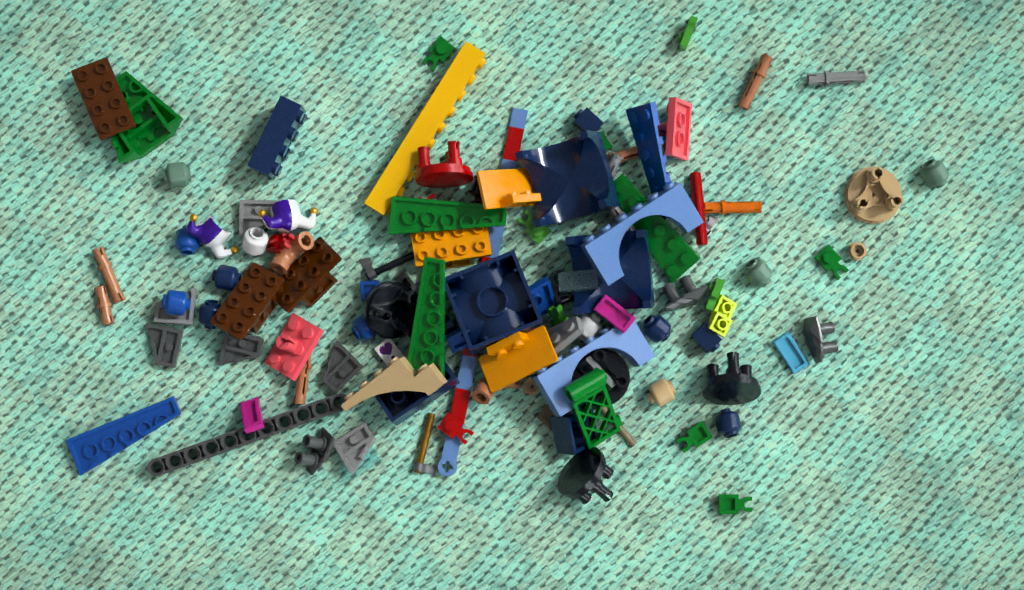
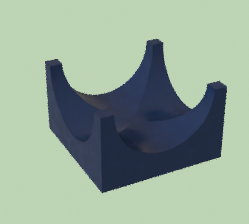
M585 130L579 132L580 135L564 142L515 153L516 159L527 169L536 193L541 195L542 201L538 202V215L533 220L535 228L553 227L620 207L601 132Z
M648 229L626 231L619 248V262L624 276L609 286L602 283L580 247V244L584 242L583 239L589 235L565 237L571 256L574 277L573 315L595 312L594 308L605 294L624 309H646L655 306Z
M514 250L445 277V290L472 356L480 354L487 347L518 331L527 332L542 325L544 326Z

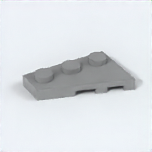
M577 316L547 329L556 354L584 333L582 320Z

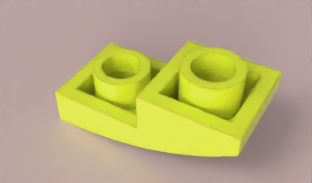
M719 295L709 319L708 329L721 337H725L733 320L730 318L737 303L724 295Z

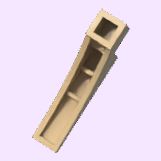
M405 356L399 359L395 357L388 362L389 367L383 370L381 368L373 375L374 379L372 381L366 380L359 386L360 390L357 393L351 392L344 398L345 402L341 407L346 412L367 398L393 391L424 392L429 396L448 381L434 363L430 365L425 363L416 372Z

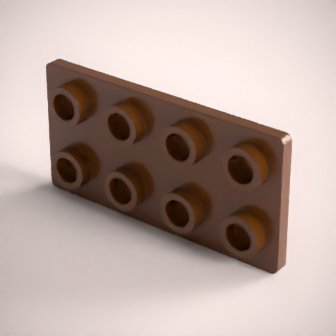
M107 57L71 71L101 141L136 127V123Z
M318 237L314 241L313 247L305 251L289 267L285 275H281L285 279V283L275 295V301L287 313L301 300L309 307H312L338 281L330 271L342 258L322 237Z
M255 262L252 263L210 320L211 324L241 341L249 331L257 334L278 303L275 301V295L285 283V279Z

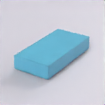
M789 332L772 342L792 374L797 373L810 364Z

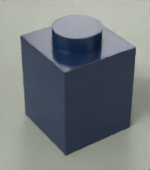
M588 108L584 111L580 109L574 116L575 121L573 124L580 131H598L604 124Z
M707 322L690 335L705 353L709 351L713 353L720 347L719 342L722 340L715 332L708 329Z

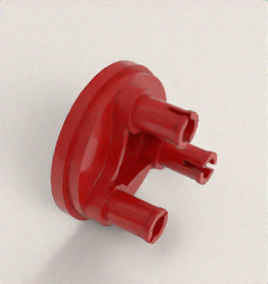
M459 141L447 142L446 161L438 164L430 163V147H418L415 182L420 186L428 188H453L472 182L473 173L471 168L463 165L462 158H460Z

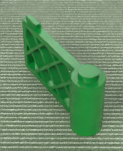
M599 368L591 370L563 387L564 393L571 403L586 447L589 450L621 430L620 426L623 425L620 416L615 414L605 386L608 379L607 374L603 369ZM602 391L600 401H595L596 394ZM584 401L587 402L584 411H580L577 405ZM592 403L598 405L594 414L588 413ZM603 406L608 409L605 417L599 415ZM587 416L592 417L589 426L584 425ZM597 419L603 420L600 429L594 428ZM608 421L612 422L614 427L606 431L605 428ZM592 431L598 432L596 438L590 441L589 438Z

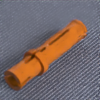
M721 200L720 202H704L705 214L761 213L762 202H726Z

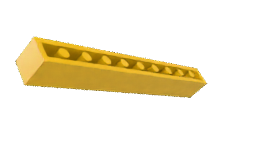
M467 41L464 43L364 202L365 205L384 217L386 214L390 215L392 196L402 197L406 190L403 187L407 181L411 182L416 174L414 170L418 164V147L426 146L430 147V150L436 143L435 136L437 133L441 134L445 129L446 124L444 122L447 117L451 118L455 113L456 108L454 106L457 101L461 102L467 92L464 90L467 85L471 86L477 77L474 74L478 68L481 70L487 60L484 59L486 54Z

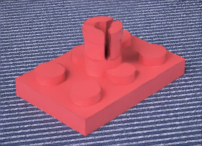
M669 97V103L667 104L668 120L667 122H660V125L657 126L658 131H660L659 136H666L664 143L665 155L678 160L688 161L692 104L677 97Z
M292 313L264 363L291 380L296 381L324 330Z

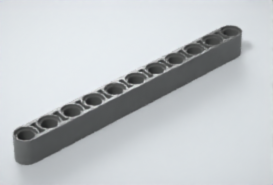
M342 393L334 394L264 419V423L271 425L270 433H265L262 428L254 431L253 438L248 440L245 438L244 427L155 458L148 463L147 470L152 476H160L344 410L342 407L340 408L335 405V399L338 396L344 399L346 395ZM319 403H323L326 406L324 414H320L317 411ZM302 409L308 413L306 420L299 418V412ZM283 416H287L290 420V424L287 427L281 424ZM228 436L234 437L235 444L233 446L227 444L226 439ZM211 442L217 446L214 453L208 449V445ZM192 449H196L198 451L199 455L197 459H193L190 456V451ZM174 455L180 458V464L178 466L172 463V457ZM155 462H159L162 465L160 472L155 471Z

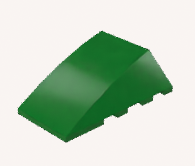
M127 71L116 79L136 123V127L111 137L120 164L141 159L173 137L183 120L180 115Z

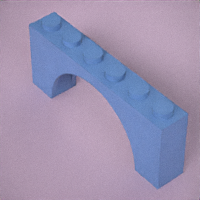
M673 181L663 186L664 190L659 193L654 192L647 197V201L635 204L631 207L632 211L627 214H620L615 218L616 221L614 223L602 226L599 229V233L596 235L591 234L583 239L584 242L580 244V247L604 285L609 286L624 276L619 262L621 240L629 227L639 219L650 215H661L672 220L682 232L687 233L704 222L681 183H673Z
M635 321L625 333H622L615 326L611 328L609 326L604 327L599 331L600 334L595 338L593 335L583 341L584 344L578 347L576 345L567 351L569 354L564 357L562 355L558 356L557 362L538 370L537 374L532 376L555 417H561L572 410L571 403L567 399L563 387L571 383L577 364L589 352L599 348L617 351L625 356L633 367L641 366L655 357Z

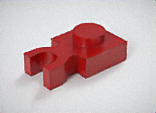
M292 233L274 234L268 240L266 251L270 254L282 252L283 248L290 249L291 245L289 243L295 240L296 237Z
M449 412L438 426L439 430L452 439L457 435L465 445L468 441L463 438V434L469 433L472 436L474 433L469 429H463L462 425L464 422Z

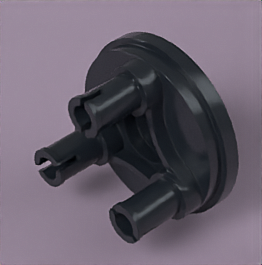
M387 281L376 286L368 295L364 306V318L367 326L373 333L383 338L393 339L402 335L411 337L418 293L414 292L409 286L397 281Z
M607 349L593 350L585 355L577 364L572 375V382L583 376L577 367L586 358L591 356L616 383L608 391L611 403L614 404L624 396L630 382L629 369L625 361L617 353ZM600 392L597 393L594 400L600 401L602 394Z
M733 352L727 353L728 368L726 369V374L719 375L718 364H708L706 366L707 380L702 388V395L706 400L721 405H739L754 401L761 395V386L758 380L752 377V366L744 364L739 367L738 352H734V356Z
M593 447L589 450L587 448L574 455L565 465L558 479V491L565 497L578 498L583 504H587L592 498V495L588 493L589 491L596 493L603 501L608 502L610 499L605 494L612 498L613 492L603 484L600 478L603 476L605 479H609L613 475L614 470L606 464V459L600 449Z

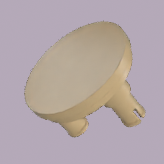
M867 167L857 171L851 176L845 187L844 199L847 209L856 219L864 223L878 224L889 220L896 214L899 207L902 206L901 203L904 202L898 180L892 173L882 167Z

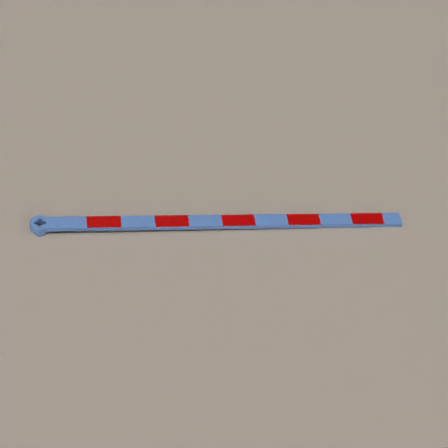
M517 108L512 110L501 169H516L518 160L515 153L519 152L521 148L527 110ZM504 226L488 228L492 255L482 257V262L499 255ZM468 347L463 350L458 374L460 383L456 385L451 414L462 422H465L478 355L472 356ZM446 434L442 457L438 464V470L444 476H451L457 470L456 461L461 442L457 435L452 439ZM447 461H450V465L453 466V469H449L448 472H445V468L442 467V464H446Z

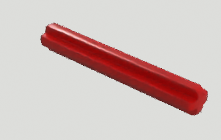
M700 172L690 173L692 203L704 221L695 228L696 244L704 246L708 244L702 179Z

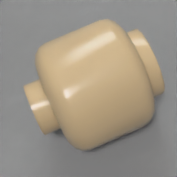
M662 378L648 386L650 393L647 394V397L651 404L656 403L657 406L662 407L675 399L674 394L677 392L670 380L666 381Z

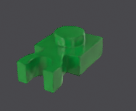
M440 36L429 49L431 56L426 57L422 63L426 65L428 61H432L434 64L430 70L434 72L439 60L444 63L453 53L455 47Z
M827 245L814 257L826 272L830 269L832 270L836 280L841 278L837 274L839 269H842L844 273L849 271L845 266L838 263L841 257L830 245Z
M700 421L686 430L688 436L680 437L676 442L678 444L681 441L686 442V447L681 449L685 453L692 444L697 448L713 437L703 421Z
M718 494V513L739 514V509L752 512L751 507L746 508L744 505L746 501H752V497L746 496L739 499L738 494Z

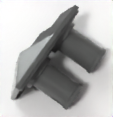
M685 275L679 279L686 292L683 296H679L673 282L664 285L662 289L669 300V303L665 305L664 311H674L691 305H697L706 295L707 285L696 288L691 276Z
M818 316L805 318L803 328L807 345L815 363L823 362V354L838 351V344L835 340L823 342L822 337L824 334H833L835 332L834 323H819Z
M324 427L321 428L316 437L305 435L302 443L304 447L311 449L310 454L297 452L294 457L295 463L307 465L306 471L313 476L317 469H320L333 449L335 438Z

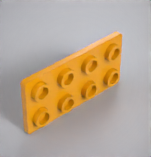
M526 168L476 172L485 210L537 206L538 202L542 201L540 193L535 191L532 179Z
M488 227L411 233L417 268L423 267L424 257L426 256L445 260V269L474 265V258L492 255Z
M543 325L528 333L518 331L487 347V354L478 359L492 393L558 361L546 327Z

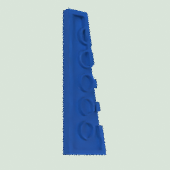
M654 101L626 109L651 194L654 192L659 193L664 190V185L671 182L670 174L665 169L667 159L666 155L662 153L661 144L664 143L662 136H659L657 126L660 125L656 102Z
M547 276L529 286L541 316L548 313L546 309L550 306H557L552 286ZM460 327L445 335L452 353L468 347Z
M175 396L67 439L66 442L79 475L87 473L181 415L182 413Z

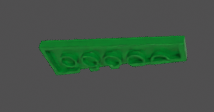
M624 173L614 180L620 206L626 214L632 211L631 207L635 204L644 203L648 200ZM646 216L633 224L636 230L648 229L650 251L670 282L676 281L701 258L663 216Z
M392 196L388 234L397 235L506 226L507 208L485 210L483 204Z
M426 256L424 257L407 360L416 372L425 363L427 365L434 363L445 377V260Z

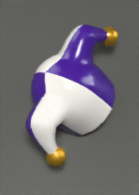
M286 199L272 204L270 207L271 218L266 215V211L263 209L258 211V216L263 219L266 228L276 229L282 233H291L298 228L308 230L314 228L318 210L312 207L310 209V217H304L301 214L297 201Z
M196 214L190 215L186 231L197 237L201 244L210 247L216 258L223 259L239 252L238 246L224 249L223 243L232 232L222 230L210 215L199 224H195L198 216Z

